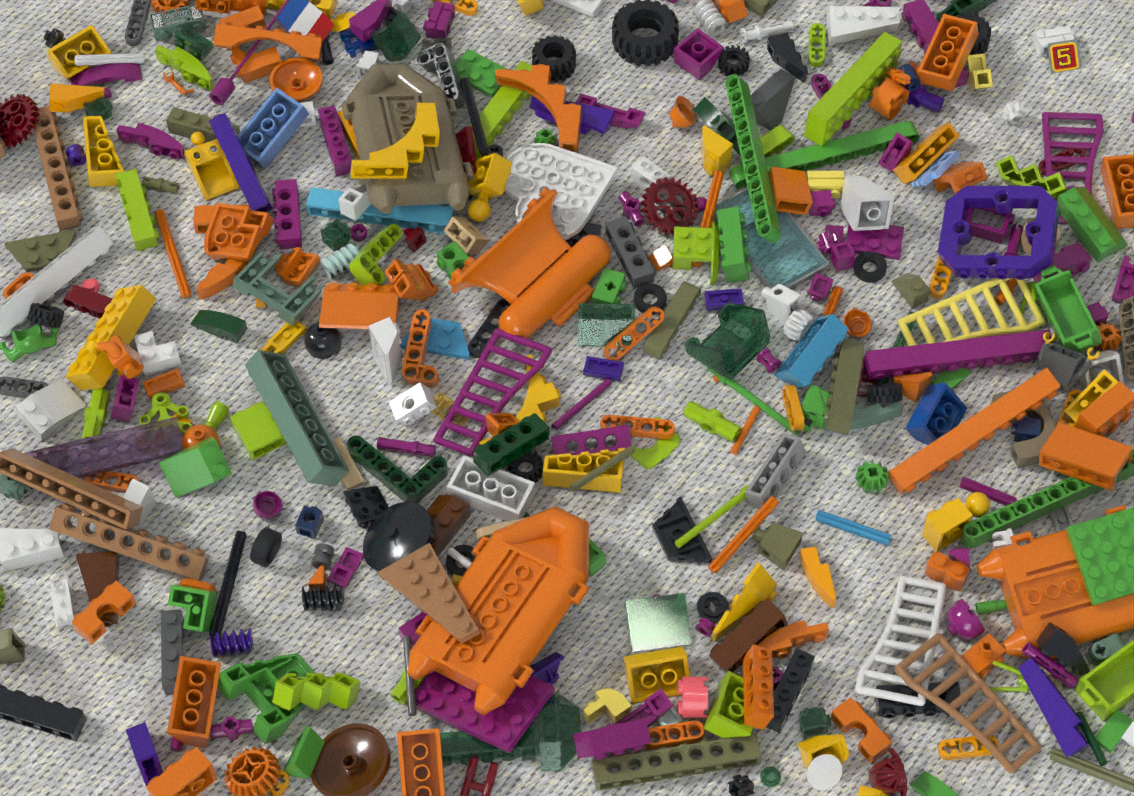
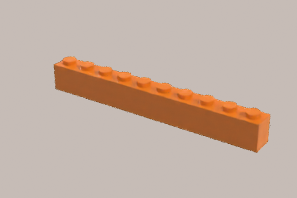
M1045 368L889 470L890 481L900 494L905 491L910 493L917 487V483L920 481L925 483L933 477L932 473L935 471L942 472L948 467L949 462L952 460L957 462L964 457V452L967 450L972 452L980 446L979 442L984 439L986 442L996 435V431L999 429L1004 431L1012 425L1010 422L1014 419H1017V421L1021 420L1027 415L1026 412L1031 408L1033 411L1036 410L1046 398L1048 400L1053 399L1058 395L1057 391L1061 385L1049 369Z

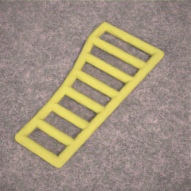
M993 278L898 320V325L908 345L913 346L917 344L907 324L915 320L927 343H936L923 318L933 313L946 339L943 342L1030 332L1044 326L1046 321L1036 301H1032V293L1025 280L1016 279L1037 320L1028 325L1006 281L1012 278ZM999 284L1019 326L1008 327L989 288ZM983 292L1000 328L989 329L973 295ZM964 299L967 300L981 331L971 333L957 302ZM950 306L964 335L953 337L940 311L941 309Z

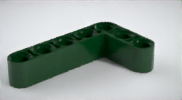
M355 435L347 440V448L351 458L403 502L419 503L448 475L447 461L442 456L432 458L410 478L362 437Z

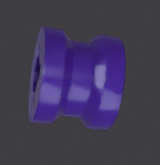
M73 144L67 147L66 155L71 166L83 165L86 162L82 145Z

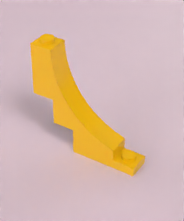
M417 103L415 122L410 131L401 140L385 149L369 153V160H352L351 179H406L408 163H422L424 147H438L440 130L435 103Z

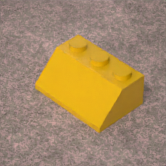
M91 24L48 49L47 59L56 72L68 80L92 66L75 65L74 59L76 55L112 54V52Z
M683 646L623 657L631 703L642 702L660 689L663 690L667 697L681 695L677 691V682L682 680V676H690L687 653Z

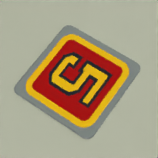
M1076 39L1048 43L1051 74L1081 69L1079 46Z

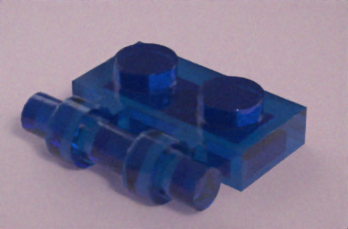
M350 30L339 31L340 39L345 43V50L351 58L357 56L356 50L360 49L362 54L365 51L378 49L375 37L363 42Z

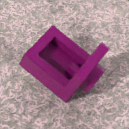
M816 273L810 289H807V294L810 295L809 298L820 302V300L826 301L834 280Z

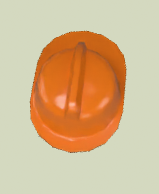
M683 96L676 98L675 105L669 112L673 128L678 126L681 129H685L690 125H695L697 114L693 111L694 106Z

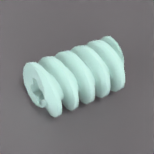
M347 244V249L342 247L340 252L336 250L334 255L328 254L327 258H321L322 267L328 277L331 279V274L337 277V270L343 274V267L350 270L349 263L359 253V250L355 245Z

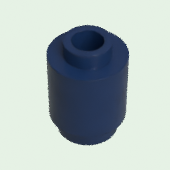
M910 64L900 66L899 69L911 77V83L903 85V87L910 91L917 89L921 81L914 67Z

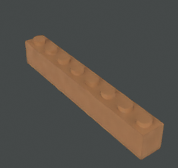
M13 448L0 452V473L125 530L139 525L143 506Z

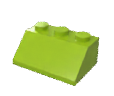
M727 671L718 683L704 726L705 730L721 738L751 735L753 727L744 725L742 677Z

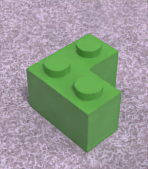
M171 585L168 605L187 608L183 629L200 632L210 631L217 591L184 585Z

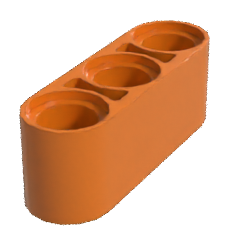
M688 721L652 727L648 729L650 739L657 738L659 741L645 744V747L648 751H652L662 746L670 748L682 743H698L704 739V725L699 721ZM697 731L700 734L697 736H693L690 734V732ZM676 734L679 738L672 739L670 735Z

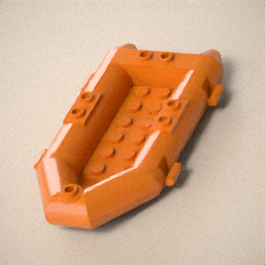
M1122 505L1105 510V515L1126 510V506ZM1066 530L1033 538L1030 531L1010 536L1012 545L993 549L977 564V571L980 576L999 580L1015 631L1002 642L1006 655L1030 659L1022 653L1023 647L1030 642L1040 650L1041 647L1036 643V640L1049 622L1065 630L1074 639L1076 645L1134 629V594L1092 606ZM1028 540L1025 545L1019 546L1017 544L1018 542ZM1051 655L1050 658L1056 660L1057 657Z
M554 506L493 532L490 538L482 536L471 552L476 558L455 586L480 634L462 644L440 624L433 621L430 616H426L415 631L420 637L410 650L407 674L414 680H418L435 671L476 692L474 709L482 715L504 705L517 686L523 688L534 672L530 666L572 604L578 606L589 590L586 583L588 582L590 523Z

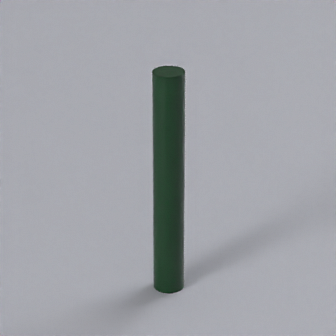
M1077 712L1084 722L1080 727L1099 765H1106L1108 762L1083 712Z

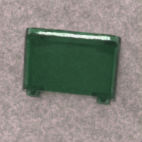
M727 303L718 313L720 326L702 343H700L698 338L691 337L684 345L689 356L723 378L733 379L769 344L770 331L763 309Z

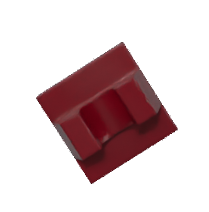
M419 226L415 230L408 227L403 231L407 236L405 238L408 248L414 253L427 242L424 230Z

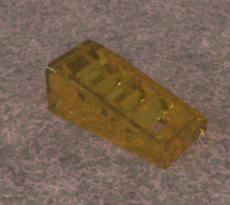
M438 392L433 398L437 407L431 410V413L444 420L454 401L445 394ZM456 413L452 423L464 426L470 418L462 416L457 421L456 419L459 414Z

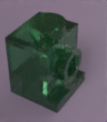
M103 97L88 104L86 102L83 103L87 117L101 116L103 121L113 117L111 112L113 106L109 100L105 101Z

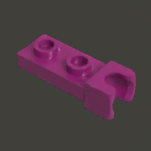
M1125 255L1111 301L1121 303L1123 300L1133 296L1134 264L1129 263L1128 255Z

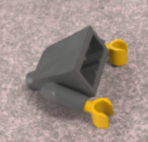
M1046 332L1043 335L1045 343L1042 344L1038 361L1042 370L1045 368L1049 369L1061 385L1058 391H1062L1063 385L1068 386L1072 382H1077L1087 373L1093 364L1092 360L1100 357V351L1095 356H1091V352L1094 349L1091 347L1087 351L1088 357L1085 358V354L1056 344L1057 334L1053 333L1052 338L1049 340L1050 333Z

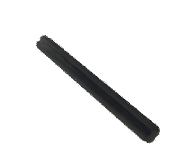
M461 78L460 84L479 153L481 155L487 154L489 149L469 78Z
M238 530L235 533L209 632L212 638H215L216 632L221 637L247 537L244 531Z

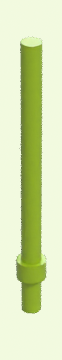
M749 485L744 486L735 497L676 540V547H682L742 500L748 499L745 491Z

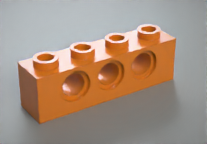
M753 644L743 657L744 725L762 730L774 717L772 649Z

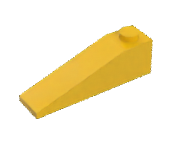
M758 562L743 582L744 587L741 595L736 594L730 607L731 611L726 610L712 634L713 641H718L730 630L739 626L741 619L746 615L749 616L760 601L768 599L773 602L777 596V583Z

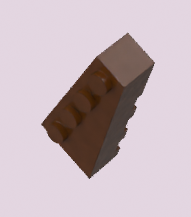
M765 599L757 603L754 611L749 616H744L739 622L740 625L735 630H730L725 635V640L720 644H716L711 649L709 654L711 660L725 674L727 671L733 673L743 665V657L753 644L758 645L780 627L783 628L788 625L785 615L770 600Z

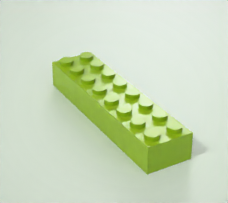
M884 32L809 110L804 137L820 146H823L826 141L829 142L834 133L842 128L843 123L850 120L855 110L858 111L862 103L870 98L876 86L880 87L882 81L886 78L885 71L890 72L888 70L889 67L898 68L900 63L898 59L902 53L901 46L903 41Z

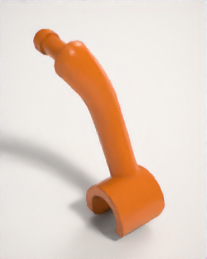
M171 71L172 74L170 76H166L165 72H163L164 80L167 83H172L182 95L194 92V89L185 90L175 80L173 71Z

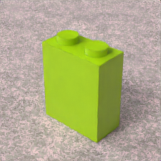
M264 401L255 403L251 407L230 416L232 428L251 460L287 444Z

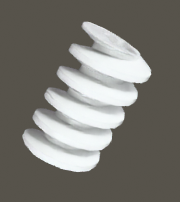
M702 0L695 5L693 12L709 36L714 37L722 34L725 30L726 20L722 18V14L719 13L713 1Z

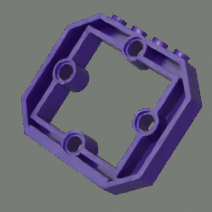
M966 186L946 201L938 246L940 260L956 277L963 279H1032L1041 270L1053 263L1060 214L1058 203L1041 186ZM968 208H995L999 214L1003 215L1010 213L1013 209H1037L1036 221L1029 222L1025 227L1028 242L1032 245L1031 256H1005L995 252L986 255H960L962 246L969 244L972 240V233L969 224L966 222Z

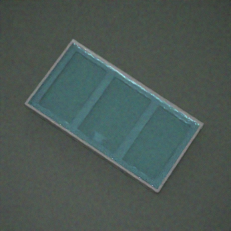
M748 187L716 205L713 220L717 225V210L739 206L740 212L744 213L746 224H743V229H746L748 240H745V245H748L750 256H747V261H750L751 269L765 287L772 289L777 284H781L789 289H793L814 277L816 273L820 274L830 268L829 262L790 213L777 211L781 229V237L777 242L770 243L758 235Z

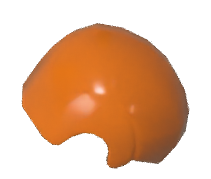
M854 308L844 316L843 324L849 328L846 333L851 337H865L872 329V320L867 312Z

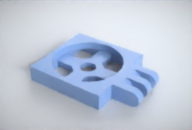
M958 151L942 153L912 181V186H926L933 179L939 178L961 157Z

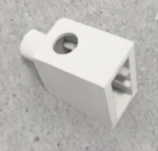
M777 284L772 289L765 287L761 292V296L766 299L767 310L783 324H786L788 317L793 311L798 308L801 309L800 294L781 284Z

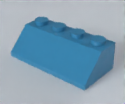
M833 314L816 318L774 376L790 385H795L796 388L808 387L813 382L815 373L824 367V361L834 354L836 345L846 338L845 333L849 328Z

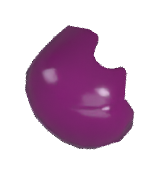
M267 490L258 492L252 506L254 513L259 518L271 520L280 514L283 504L275 492Z

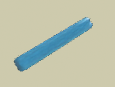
M819 510L816 514V521L884 545H889L892 535L822 510Z

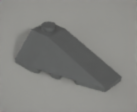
M780 69L751 94L757 124L771 131L782 122L796 76Z

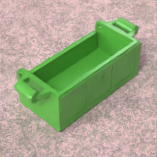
M1055 265L1041 270V281L1034 284L1036 296L1053 332L1058 336L1059 344L1077 352L1101 344L1100 330L1096 327L1082 299L1081 293L1077 289L1070 270L1062 272ZM1058 272V274H1056V275H1054V276H1051V277H1049V278L1044 279V277L1049 276V275H1051V274H1053V273Z

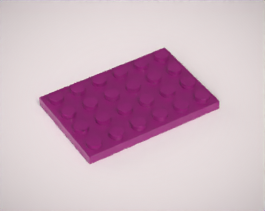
M433 671L427 674L415 690L416 709L510 753L552 696L555 688L547 682L530 676L523 688L518 686L515 688L504 705L482 715L474 709L476 692Z

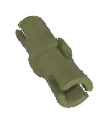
M144 176V180H142V186L157 190L160 193L164 191L178 194L177 190L180 189V183L165 181L164 178L155 179Z

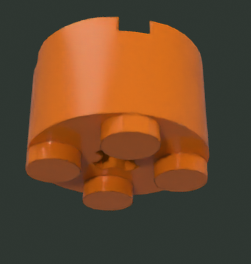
M886 77L881 86H876L872 91L873 99L868 107L886 119L892 120L901 111L899 108L901 104H906L909 90L894 82L891 78Z

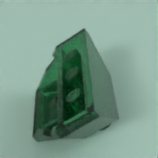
M553 693L539 712L541 771H562L577 754L573 734L581 732L580 707L559 693Z

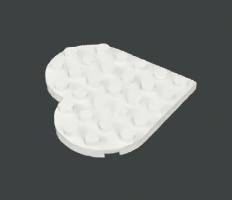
M534 143L530 147L516 149L506 158L512 162L511 174L505 184V191L511 198L518 201L515 209L518 223L525 217L524 212L528 209L527 205L533 198L538 200L541 197L539 195L545 187H548L551 191L555 189L558 195L552 206V217L557 230L566 241L584 228L617 175L618 167L551 144Z

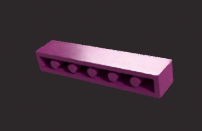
M915 0L904 4L901 15L903 21H907L910 33L916 36L917 44L923 48L925 55L939 24L925 0ZM965 67L960 74L955 88L967 84L969 73Z

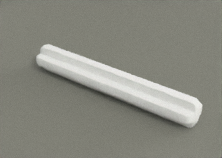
M144 54L76 55L74 61L77 66L110 63L143 64Z

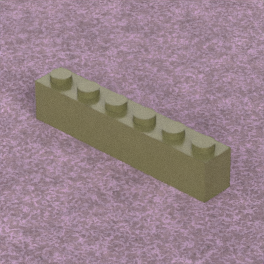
M845 338L841 345L837 344L834 355L837 357L834 358L832 366L835 370H832L830 381H833V383H830L828 394H831V396H828L826 407L829 409L825 410L823 418L826 421L825 429L844 434L849 433L853 421L865 346L863 342Z

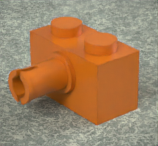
M988 633L961 656L983 680L988 676L993 666L998 667L993 664V661L1004 662L1006 650Z

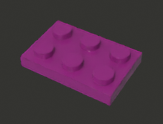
M849 224L846 241H850L855 254L872 251L879 253L884 258L899 260L904 227L889 225V229L853 231Z

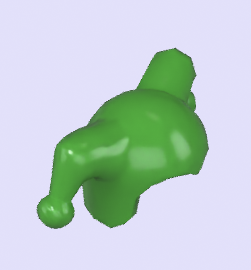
M37 324L28 329L11 331L15 344L14 347L10 350L4 342H0V350L3 351L10 361H16L24 354H33L42 348L55 346L59 328H51L52 333L49 337L43 334L41 326Z

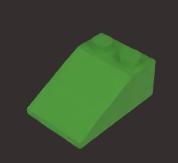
M209 437L158 462L175 497L215 483L232 474L216 439L213 437Z

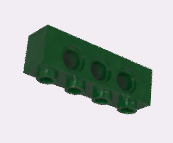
M536 413L529 417L526 416L516 425L510 426L501 434L493 436L488 442L478 445L473 452V462L489 477L549 440L550 427Z

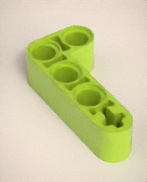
M391 224L379 231L349 263L351 273L361 285L368 283L380 285L384 283L385 274L376 263L401 238L402 231L398 225Z

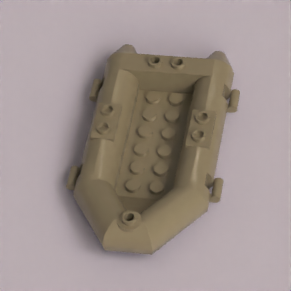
M405 63L371 65L349 94L347 102L341 104L344 119H351L360 160H369V153L385 149L401 140L410 131L415 122L417 103H435L440 130L438 147H424L422 163H408L406 179H358L359 185L366 184L369 202L383 214L390 213L393 206L449 204L457 211L462 210L470 195L468 180H473L474 174L471 163L463 162L456 137L451 115L456 116L458 114L453 98H446L444 90Z

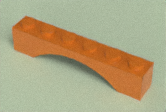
M221 21V24L216 23L213 45L220 48L234 49L249 41L271 40L290 47L301 58L320 61L323 40L319 38L318 34L313 33L305 36L301 35L302 33L298 31H291L290 34L284 33L282 29L268 31L266 27L256 26V29L249 28V25L246 24L232 26L230 22Z

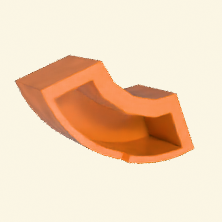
M712 0L719 13L722 14V18L728 23L748 16L744 0Z

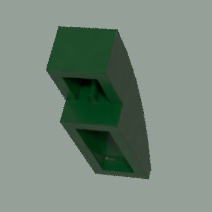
M199 310L190 323L191 326L221 339L225 337L237 343L247 330L245 320L211 310Z

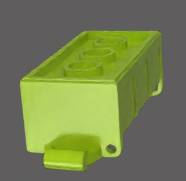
M1134 640L1080 678L1075 690L1103 722L1112 716L1117 709L1120 710L1134 699Z

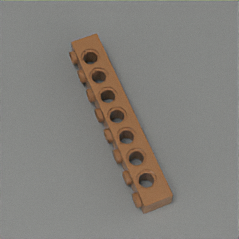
M49 106L41 107L37 111L40 116L36 117L39 122L34 123L37 128L33 130L59 231L81 226L80 219H83L81 209L76 207V205H79L77 194L73 195L72 192L76 191L73 180H69V177H72L70 167L65 165L68 163L66 152L62 153V150L65 149L63 139L58 138V136L62 135L59 125L55 126V123L58 122L56 112H50Z
M68 503L55 507L49 530L195 580L202 579L205 574L210 555L205 554L203 549H190L186 547L185 543L179 541L173 543L167 541L168 538L165 536L156 535L155 537L149 535V531L140 528L138 530L132 528L125 530L88 512L76 510L74 506ZM72 516L77 519V526L71 523ZM90 523L95 524V533L90 530ZM109 529H111V530L114 531V533H115V538H114V539H112V538L109 537V535H108V530H109ZM127 536L133 538V545L127 543ZM146 542L151 543V545H152V551H151V552H149V551L146 550V548H145ZM165 548L170 550V558H167L164 555ZM183 555H187L190 558L189 564L183 562Z

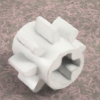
M1010 102L1003 108L1004 113H1002L1004 121L1008 120L1011 124H1018L1023 120L1025 113L1023 105L1020 106L1019 103Z

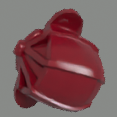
M888 748L887 750L892 758H884L883 761L876 763L868 770L870 786L886 794L894 795L900 793V796H906L907 777L904 764L897 752L892 748Z

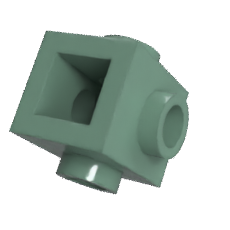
M1 473L0 493L8 499L14 498L20 501L22 496L28 492L29 486Z

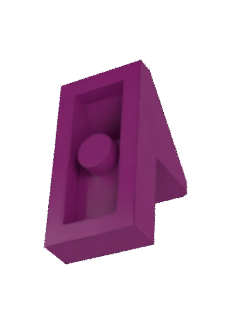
M897 132L878 164L894 173L893 169L910 154L912 141Z

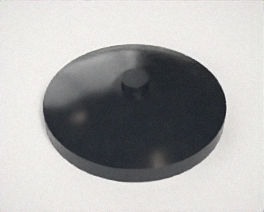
M410 501L394 504L381 512L371 523L364 537L363 554L367 564L376 572H379L424 545L432 544L435 534V524L432 515L422 505Z

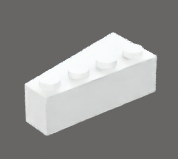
M829 6L826 16L828 46L856 39H865L870 36H879L884 32L888 34L897 32L900 24L899 7Z

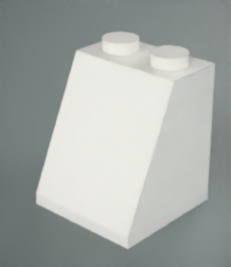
M847 176L844 180L840 209L853 231L889 229L894 196L864 176Z

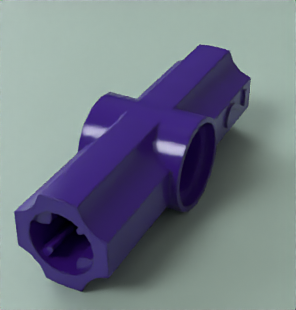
M919 85L917 89L909 90L907 104H912L915 108L922 106L938 113L943 106L945 98L932 94L923 85Z

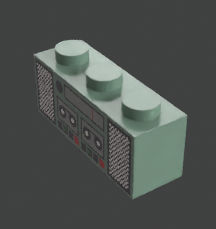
M195 5L149 14L155 40H165L169 37L183 36L187 33L201 32L207 29L203 11L195 10Z

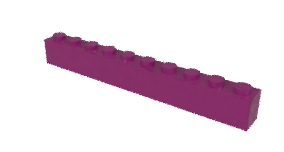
M1049 329L866 351L863 362L867 379L875 381L926 372L936 374L946 370L954 372L960 368L972 370L982 366L988 368L999 364L1028 363L1032 360H1038L1042 344L1045 343L1044 333H1050L1049 340L1052 338Z

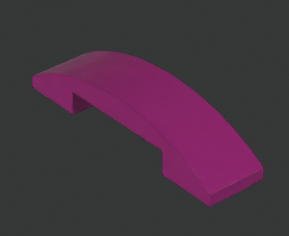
M110 63L83 70L71 77L70 81L71 85L90 86L122 79L126 83L142 80V74L139 64Z
M581 93L576 103L613 110L614 115L611 125L614 127L637 128L646 115V112L630 107L625 111L597 103V98Z
M660 689L646 698L644 704L613 725L646 718L647 727H649L669 711L673 704L663 690Z

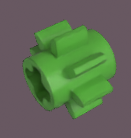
M542 129L536 132L534 143L554 145L557 136H552L553 131L549 129Z

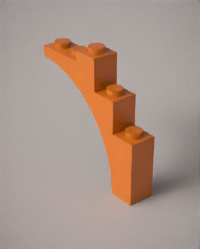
M544 64L532 65L531 71L524 69L519 71L496 69L497 85L514 87L537 98L546 106L558 126L559 147L572 152H578L582 108L581 105L574 103L566 104L567 93L565 85H550V66Z

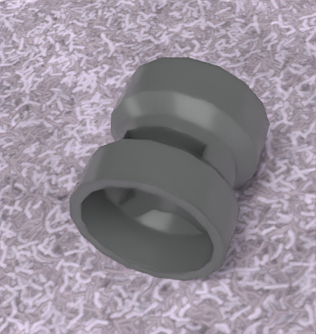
M316 544L315 556L312 557L311 565L316 569L324 566L325 570H329L331 566L330 558L333 557L335 549L328 544Z

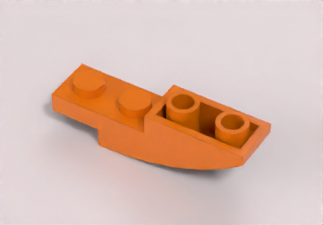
M196 0L195 10L230 14L231 10L241 12L259 5L262 14L266 15L267 0Z
M227 258L225 265L218 262L209 270L205 279L199 282L196 288L198 297L200 299L211 297L232 285L234 277L248 265V261Z
M805 620L798 621L773 632L761 641L758 646L772 649V658L783 659L791 654L792 646L801 647L806 642L814 641L818 643L828 638L829 627L827 622L807 627Z

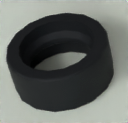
M269 527L262 529L251 548L250 560L262 567H268L280 549L282 542L281 533Z

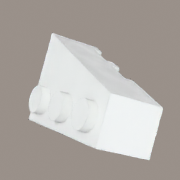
M0 528V561L5 572L64 557L58 532L49 529Z

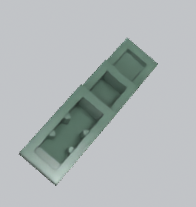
M898 401L882 408L879 403H876L862 410L857 404L855 405L850 430L873 426L902 415L903 405ZM824 421V427H823L824 431H832V430L825 429V427H826V421Z

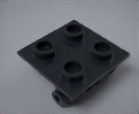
M378 486L343 491L346 498L345 502L349 505L353 517L356 518L357 525L362 529L367 528L369 521H374L381 512L388 508Z

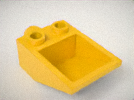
M199 131L194 132L191 135V142L196 147L186 150L184 157L205 201L239 189L237 180L218 140L215 139L204 143V134ZM216 148L217 151L212 152L210 149ZM199 154L200 158L196 159L194 155Z

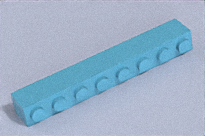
M311 187L306 203L308 215L355 221L342 215L340 212L338 199L344 192ZM371 204L356 221L385 226L396 224L400 228L409 227L414 230L419 226L424 231L446 234L443 230L452 216L455 217L454 208L447 205L393 206L390 213L383 214Z

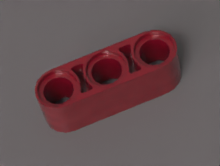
M72 285L64 297L63 303L67 307H74V310L85 314L86 312L90 313V316L100 319L105 313L106 306L113 299L78 285Z

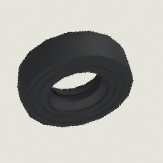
M872 251L863 252L855 259L854 274L864 282H877L885 276L887 270L886 260L879 253ZM867 262H872L877 266V270L867 272L864 270L863 265Z
M647 283L637 288L633 301L635 307L641 313L654 306L663 310L667 303V295L661 286ZM647 294H653L657 297V301L654 304H647L643 301V298Z
M465 544L454 547L461 555L469 557L471 562L476 558L471 553L474 547ZM447 554L446 567L448 572L452 576L453 574L463 576L467 569L458 567L456 560Z

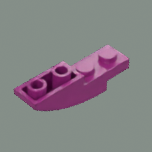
M138 123L136 128L118 125L116 131L119 140L123 143H135L142 147L149 146L150 153L156 156L164 155L172 159H185L183 146L166 132L142 123Z

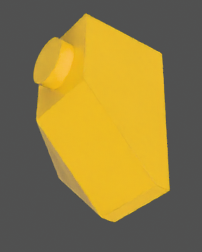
M842 734L819 735L797 743L806 769H808L813 759L823 754L835 756L841 765L843 761L846 762L849 756L847 744Z

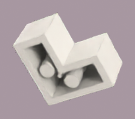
M152 331L134 336L138 354L144 366L143 372L145 377L182 368L175 341L156 346Z

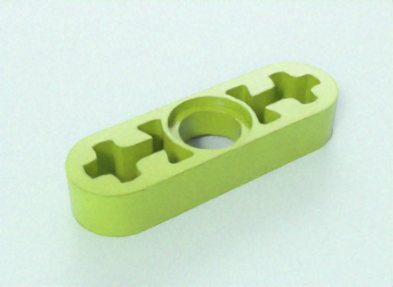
M814 23L810 26L808 61L813 67H821L825 60V27L820 23ZM815 30H819V37H815ZM814 43H818L821 45V47L815 48L812 45ZM815 54H818L819 60H815Z

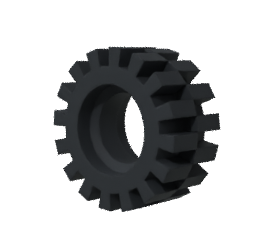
M731 45V48L726 46L718 58V69L725 76H728V74L730 76L733 74L738 76L741 74L743 76L749 68V52H745L744 47L740 49L739 45H737V48H734V45ZM734 58L738 59L740 63L731 64L727 61Z
M32 303L27 319L44 327L60 328L64 311L57 309L55 306Z
M880 383L867 386L868 402L893 403L902 401V384Z
M531 450L508 464V472L536 483L538 478L541 479L543 473L542 457L538 455V452L534 451L532 453ZM523 462H528L532 464L533 469L529 472H522L518 469V466Z

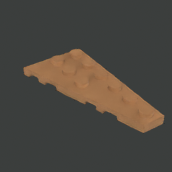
M430 543L377 572V575L383 581L385 580L393 589L400 592L408 601L430 616L433 621L440 624L462 644L480 634Z

